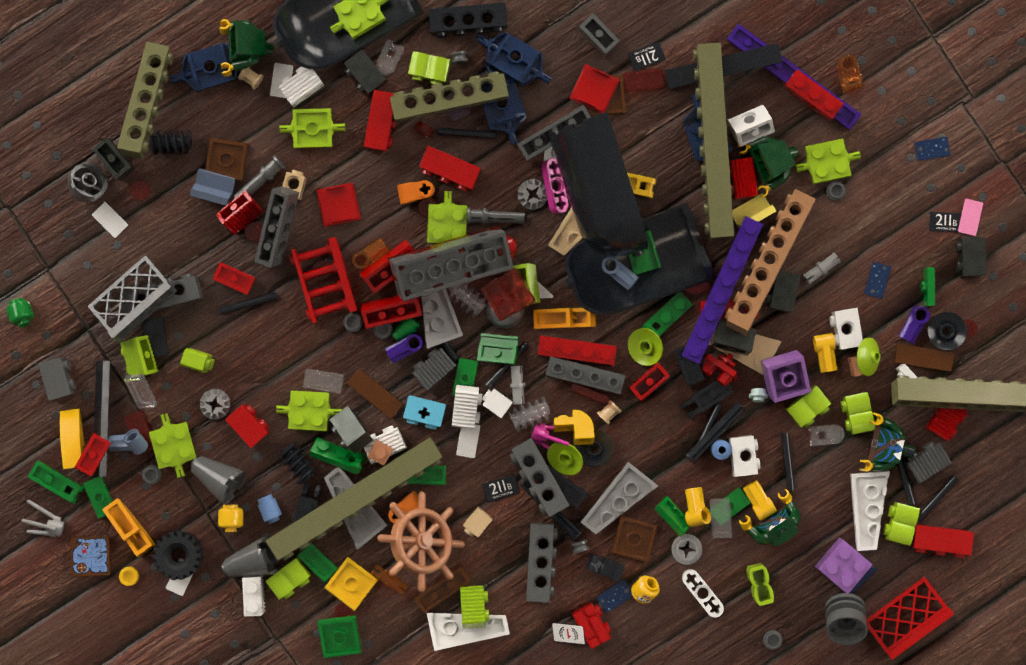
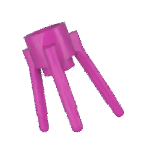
M542 423L541 426L535 425L531 436L535 440V444L541 445L548 450L550 446L544 442L549 439L569 446V442L549 435L550 431L547 430H554L553 426Z

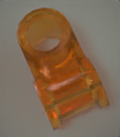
M850 54L841 57L837 61V69L842 91L848 93V90L863 89L864 83L857 59ZM844 59L851 62L850 69H846L843 66Z

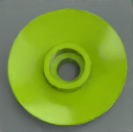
M640 328L630 335L628 350L631 357L637 363L650 366L661 359L663 344L660 337L654 331Z
M865 338L858 347L857 365L863 375L871 376L878 368L880 351L877 342L873 338Z
M556 442L549 447L547 458L556 471L564 475H575L582 469V455L573 445L569 444V446Z

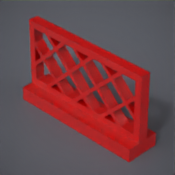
M923 577L866 620L870 633L889 659L893 660L953 616L954 613L944 603L929 581ZM923 582L928 587L927 597L917 595V587ZM904 596L913 597L912 608L901 606ZM916 597L927 599L926 610L915 609ZM930 599L937 600L942 608L937 612L928 611ZM889 607L898 608L897 619L886 618V611ZM901 609L912 610L910 621L899 620ZM914 611L925 612V619L922 623L913 622ZM874 618L883 619L881 631L874 630L869 622ZM885 620L896 621L895 633L884 631ZM899 622L910 624L907 634H898ZM883 633L894 635V643L888 648L883 643Z

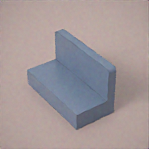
M199 169L196 182L191 188L190 196L228 205L232 199L235 178Z

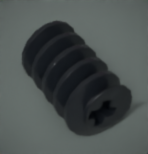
M157 130L156 136L153 134L150 136L152 153L157 155L160 151L162 155H165L166 151H168L172 155L174 150L176 154H181L183 150L184 154H188L192 148L191 131L188 130L187 135H184L183 130H180L179 135H177L175 130H173L172 135L169 136L168 131L165 130L164 136H161L160 131Z
M294 441L281 451L278 459H286L283 465H290L287 470L288 472L295 471L292 478L299 477L297 481L299 485L317 472L312 473L315 466L308 467L310 459L303 460L306 454H298L301 447L294 448L297 443Z

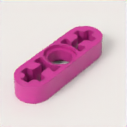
M550 158L542 163V173L549 209L554 214H560L568 209V199L556 158ZM553 181L558 184L557 191L552 188Z

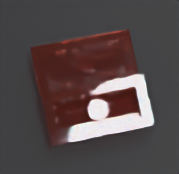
M517 268L511 269L500 278L493 279L481 288L499 321L512 316L536 301Z

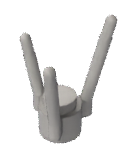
M27 500L28 504L53 519L48 520L47 525L22 519L21 522L45 529V531L27 530V533L54 538L56 536L60 537L65 522L61 521L62 517L55 516L38 504Z

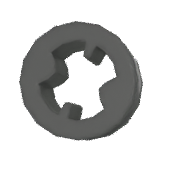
M467 51L450 53V57L453 58L451 64L468 62V58L465 57Z
M587 539L571 543V546L574 547L573 553L590 549L586 545Z

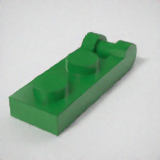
M679 291L641 328L650 329L660 336L693 304ZM655 321L660 326L658 330L652 326Z
M318 437L309 456L354 474L360 473L362 469L361 464L366 460V455L362 452L354 454L351 450H346L341 446Z
M40 460L36 461L28 475V478L73 504L76 503L79 492H82L84 489L82 484L75 482ZM68 486L73 488L70 493L65 491Z

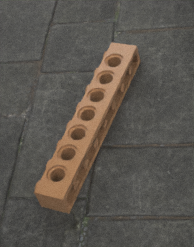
M796 189L792 195L788 194L784 202L786 205L784 211L780 209L775 219L778 221L776 227L772 226L767 235L770 238L767 243L763 242L759 253H761L760 258L754 259L750 267L753 270L751 275H746L742 286H744L742 292L738 291L733 300L736 303L734 308H729L725 315L727 327L747 336L814 206L815 198ZM790 210H797L799 214L792 215ZM788 226L791 230L786 232L781 227ZM780 242L782 247L776 248L773 243ZM771 258L774 263L767 264L764 259ZM761 274L766 279L764 281H759L756 278V275ZM754 291L757 296L752 298L748 296L747 292ZM744 307L749 313L742 314L738 309Z

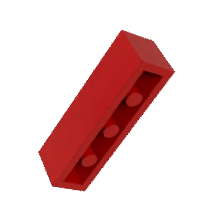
M540 335L537 355L614 365L617 346Z

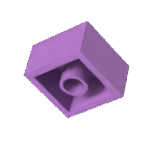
M797 350L761 360L767 394L774 403L811 392L804 356Z
M838 538L815 567L845 593H849L873 564L843 539Z

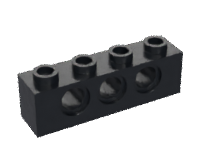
M505 2L429 9L431 35H435L436 38L446 37V34L454 33V36L466 35V32L484 34L486 30L499 33L507 29ZM469 16L474 19V22L471 25H465L463 19ZM483 16H492V22L484 23L482 21ZM447 18H452L455 23L453 26L447 27L444 25V21Z

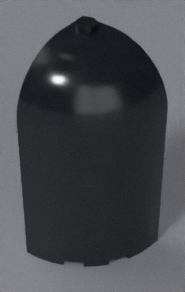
M286 0L274 15L272 27L277 36L275 42L279 49H284L294 63L307 69H324L343 61L422 15L424 12L417 0H390L380 6L386 21L353 40L349 32L344 28L335 34L330 28L339 22L338 14L333 6L343 0Z
M608 112L587 118L582 121L580 126L576 127V124H571L561 128L562 130L560 131L557 130L548 134L580 234L586 244L594 251L610 257H622L632 254L634 258L643 255V250L648 249L647 236Z
M688 203L642 218L645 231H651L661 267L636 274L639 278L629 290L604 272L602 262L610 256L594 251L584 240L576 244L570 250L565 260V269L568 276L565 282L568 290H573L579 305L591 313L600 315L615 314L714 280L711 263L704 247L700 244L699 232ZM628 255L614 257L632 271ZM613 260L608 261L606 264L607 270H615L616 262Z

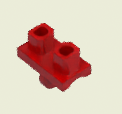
M720 353L718 359L711 354L706 356V363L702 369L703 373L711 377L716 370L719 371L721 374L717 378V382L724 387L731 383V381L735 382L738 379V376H736L737 372L732 369L736 366V363L732 361L733 355L731 353H728L726 357Z

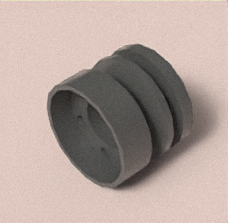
M850 593L834 595L826 602L825 617L828 637L840 645H853L861 642L868 632L865 602L859 596Z

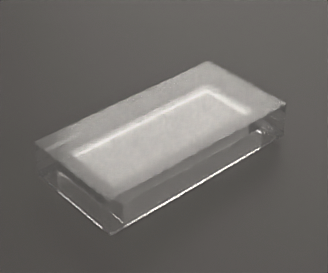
M306 368L303 388L341 394L344 374Z
M126 375L124 381L138 409L155 408L157 402L144 375Z
M730 498L710 499L712 537H732Z

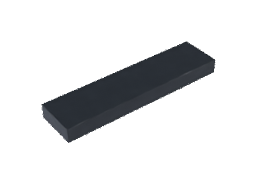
M527 456L524 458L523 463L526 467H532L534 460L532 457ZM547 464L567 502L578 509L588 493ZM535 473L533 478L542 483L543 476L540 473Z

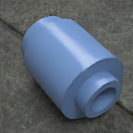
M719 439L711 445L710 451L715 458L723 460L730 456L731 446L728 442ZM721 446L725 448V451L722 454H720L718 451L719 447Z
M272 494L257 500L259 503L257 506L264 522L268 521L271 524L280 520L279 516L282 513Z

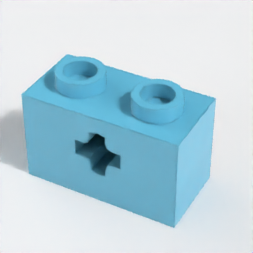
M409 395L403 418L407 419V423L418 425V422L426 423L425 427L436 430L437 426L441 427L447 404ZM425 407L427 408V412H429L430 415L425 416V418H422V414L419 413V410H423Z

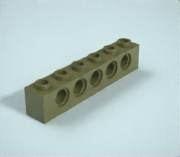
M146 42L117 146L120 155L143 159L144 153L147 154L148 137L153 134V119L158 116V101L163 98L164 90L162 86L168 80L167 68L173 61V54H171L169 46ZM155 63L161 64L157 68L152 67V65ZM149 81H156L154 85H147ZM145 98L151 99L148 103H142ZM146 116L143 121H137L138 117ZM134 134H141L138 139L132 138Z
M497 71L489 73L488 77L480 78V75L469 77V81L462 82L461 79L450 81V85L434 84L431 85V89L424 90L423 87L412 89L411 93L405 94L404 91L396 92L390 97L395 122L500 101L508 99L509 95L504 73L499 74ZM483 84H490L492 90L489 93H485L482 91L481 86ZM464 88H471L473 94L469 97L464 96L462 93ZM447 91L454 94V98L450 101L445 100L443 97ZM428 95H432L436 99L431 105L426 104L424 101ZM409 99H413L417 103L412 109L407 108L405 105Z

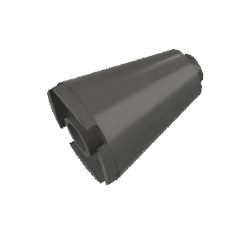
M203 456L196 457L190 466L191 472L224 505L235 497L233 493L236 489H241L246 474L240 469Z
M259 538L224 559L222 564L223 573L228 577L276 574L278 568L275 569V563H278V560L266 542L268 538Z

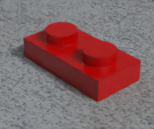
M222 262L219 263L213 276V280L246 295H249L256 277Z
M93 433L75 468L92 477L112 442Z

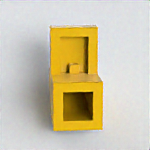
M573 410L572 417L561 415L554 418V432L573 431L574 445L594 443L593 422L586 413L580 410Z

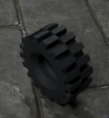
M177 530L164 535L158 540L157 545L153 549L155 552L152 555V559H155L153 564L155 567H158L159 570L157 571L160 574H164L163 577H169L171 580H183L200 568L204 557L202 555L203 547H200L201 542L195 539V535H190L187 531ZM182 548L185 551L186 558L183 562H175L172 559L171 553L173 549Z

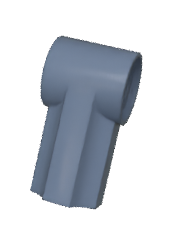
M607 257L602 262L604 272L609 274L627 290L639 278L614 257ZM615 261V270L608 271L606 268L607 262Z
M137 429L130 430L123 435H111L108 438L112 442L108 448L111 452L132 451L135 455H139L148 448L147 441Z

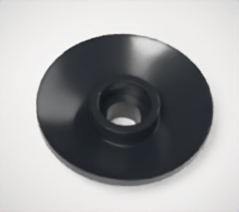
M952 312L937 314L932 318L928 326L930 341L934 346L942 350L958 348L964 342L967 335V327L964 320ZM944 328H949L950 333L948 335L943 333Z
M594 430L593 444L576 445L575 447L582 455L583 464L589 467H599L606 464L611 459L614 451L612 439L608 434L600 430ZM593 449H599L597 453H592Z

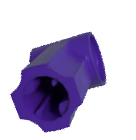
M922 306L913 307L898 336L914 344L924 324L930 318L929 310ZM919 309L924 312V317L921 320L915 317Z
M412 334L385 350L392 363H395L421 350L424 346V339L419 334ZM413 337H416L420 342L417 348H413L410 345V340Z

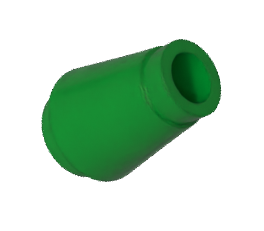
M415 317L402 320L391 334L399 342L416 332L420 323Z

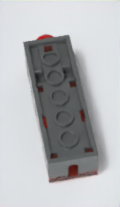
M498 226L389 257L388 262L396 293L402 301H406L514 269L512 259L517 252V245L513 238L505 234Z

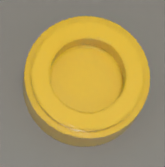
M125 567L120 571L119 580L125 586H132L138 582L139 572L135 567Z

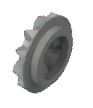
M529 179L523 182L518 190L519 202L527 209L535 210L541 208L547 201L545 184L537 179ZM538 187L536 194L540 199L533 197L528 201L530 194L526 189L533 191Z
M211 389L205 392L200 399V410L209 419H221L229 412L230 399L222 390ZM217 396V403L222 405V407H216L213 411L212 406L207 402H213Z
M691 534L678 536L674 539L671 546L672 555L675 560L684 565L695 563L702 554L701 542ZM688 541L689 547L695 551H688L685 557L684 551L679 549V547H685Z

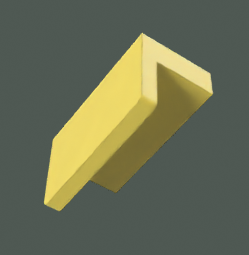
M763 193L732 210L733 219L739 229L745 216L759 222L776 212L774 206H770L767 199L761 197L764 195Z

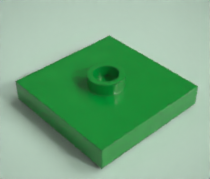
M356 615L318 620L323 658L362 653Z

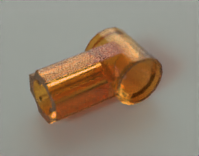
M378 238L360 252L355 253L352 262L356 269L365 270L372 263L387 254L389 249L382 239ZM360 256L367 259L366 264L363 266L356 264V260Z

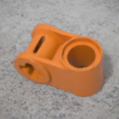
M427 180L397 185L400 204L427 199L435 193L434 185ZM425 184L431 188V190H428V194L421 192Z
M415 491L397 503L404 513L418 508V495ZM390 509L388 517L392 523H395L398 518L392 517L394 512Z

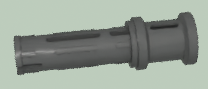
M274 155L273 159L265 167L262 166L260 172L234 194V197L236 198L245 190L252 195L266 181L273 180L274 175L281 169L286 168L285 165Z
M467 207L468 225L470 223L486 225L488 222L524 224V212L488 211L486 208L476 210Z

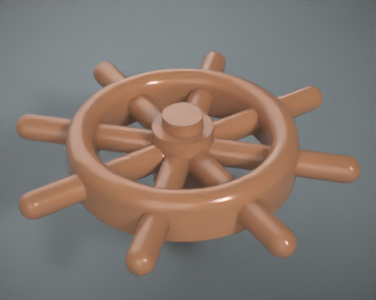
M423 491L418 493L417 509L404 513L395 502H392L390 509L398 519L392 527L391 535L380 534L377 537L379 542L390 543L393 556L397 561L389 571L390 576H395L402 568L409 573L418 575V590L420 592L425 591L426 574L440 570L448 580H452L454 577L453 573L445 564L450 557L452 547L463 548L465 546V542L462 540H452L451 531L446 523V520L453 514V508L448 507L441 515L431 509H427L426 494ZM414 517H418V530L410 521ZM426 519L432 523V525L427 530ZM405 527L411 536H403ZM438 531L440 539L433 538L432 535ZM431 546L440 547L438 555ZM417 552L418 564L410 560ZM426 553H427V555L431 558V560L433 561L431 564H429V565H427V566H426Z

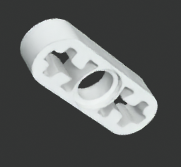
M693 569L684 571L682 574L683 583L711 617L721 616L724 606L701 576ZM687 574H695L694 580L697 583L701 581L702 584L695 587L691 581L686 582L688 579ZM700 588L708 590L706 598L698 597L697 592ZM710 599L714 605L719 604V611L717 613L715 611L710 612L712 607L707 602Z

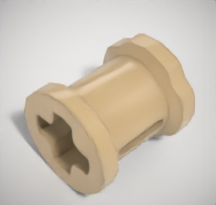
M249 67L241 71L238 79L240 81L244 80L255 90L264 76L262 74L258 75Z
M609 400L608 404L601 411H598L597 414L609 425L610 420L622 411Z

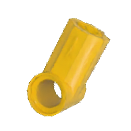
M833 333L813 336V345L818 356L820 373L837 370L834 352L836 344Z
M757 480L743 488L760 521L777 512L773 502L766 496Z
M702 487L686 489L688 511L686 512L685 519L690 527L709 524L711 513L705 507Z

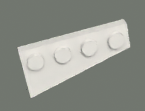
M890 471L850 474L857 551L877 550L881 527L880 522L883 515V504Z
M427 613L434 651L510 634L506 615H489V621H486L485 628L463 629L462 614Z

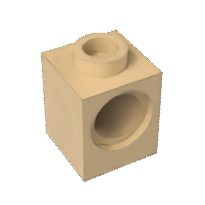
M292 170V173L286 172L283 186L291 189L290 182L297 179L299 186L292 190L299 192L298 200H301L307 178L300 171Z
M478 506L464 522L463 526L466 527L464 531L471 537L474 535L479 537L493 518Z

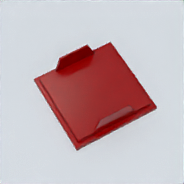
M585 64L569 99L601 114L605 113L620 80Z
M353 182L316 190L324 227L361 220Z

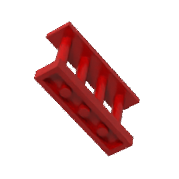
M337 237L329 238V243L325 247L298 254L296 249H292V254L289 255L292 266L296 265L307 302V318L309 321L312 320L313 324L318 323V316L338 310L349 309L350 313L359 311ZM328 253L329 255L333 254L335 262H332V265L303 272L301 261ZM332 272L338 273L340 280L337 283L309 291L306 280ZM338 290L344 292L345 299H342V302L314 310L311 298Z

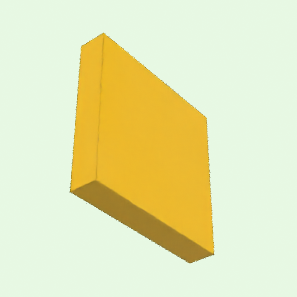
M347 557L324 588L355 611L378 579Z

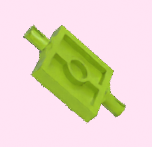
M343 0L333 6L338 14L339 22L330 27L332 32L335 34L344 28L349 32L353 40L386 21L380 6L390 0Z
M331 108L292 109L293 120L291 125L279 126L280 133L292 134L294 149L333 147L332 137L334 132H345V128H338L345 127V123H333Z
M838 139L806 146V163L795 164V168H797L796 172L808 170L814 185L851 177L850 161L861 159L859 151L848 154L845 149L844 140Z
M444 191V203L428 204L427 243L443 245L444 243L466 237L467 205L452 203V191Z
M291 391L288 406L277 405V409L284 410H276V413L288 415V429L327 431L330 416H335L337 413L334 412H340L342 409H331L329 404L330 393Z
M168 413L165 414L166 421L164 414L160 416L163 426L158 430L149 432L158 468L175 467L177 478L181 477L180 472L183 477L185 474L182 465L196 458L187 422L171 424Z

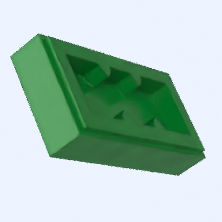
M934 267L923 268L921 293H924V306H935Z
M459 358L452 392L453 396H455L456 385L474 386L478 361Z
M429 465L423 469L425 471L424 474L417 478L413 475L407 479L408 484L446 485V465H436L433 468Z
M97 477L83 483L98 519L106 516L102 509L112 503L113 500L103 477Z
M738 487L711 507L709 511L721 526L751 502L741 488Z
M668 496L664 497L654 508L680 537L690 528L683 512Z
M312 542L297 555L324 583L338 569Z

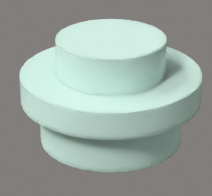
M754 388L751 389L749 398L753 399V402H764V399L768 398L766 389Z

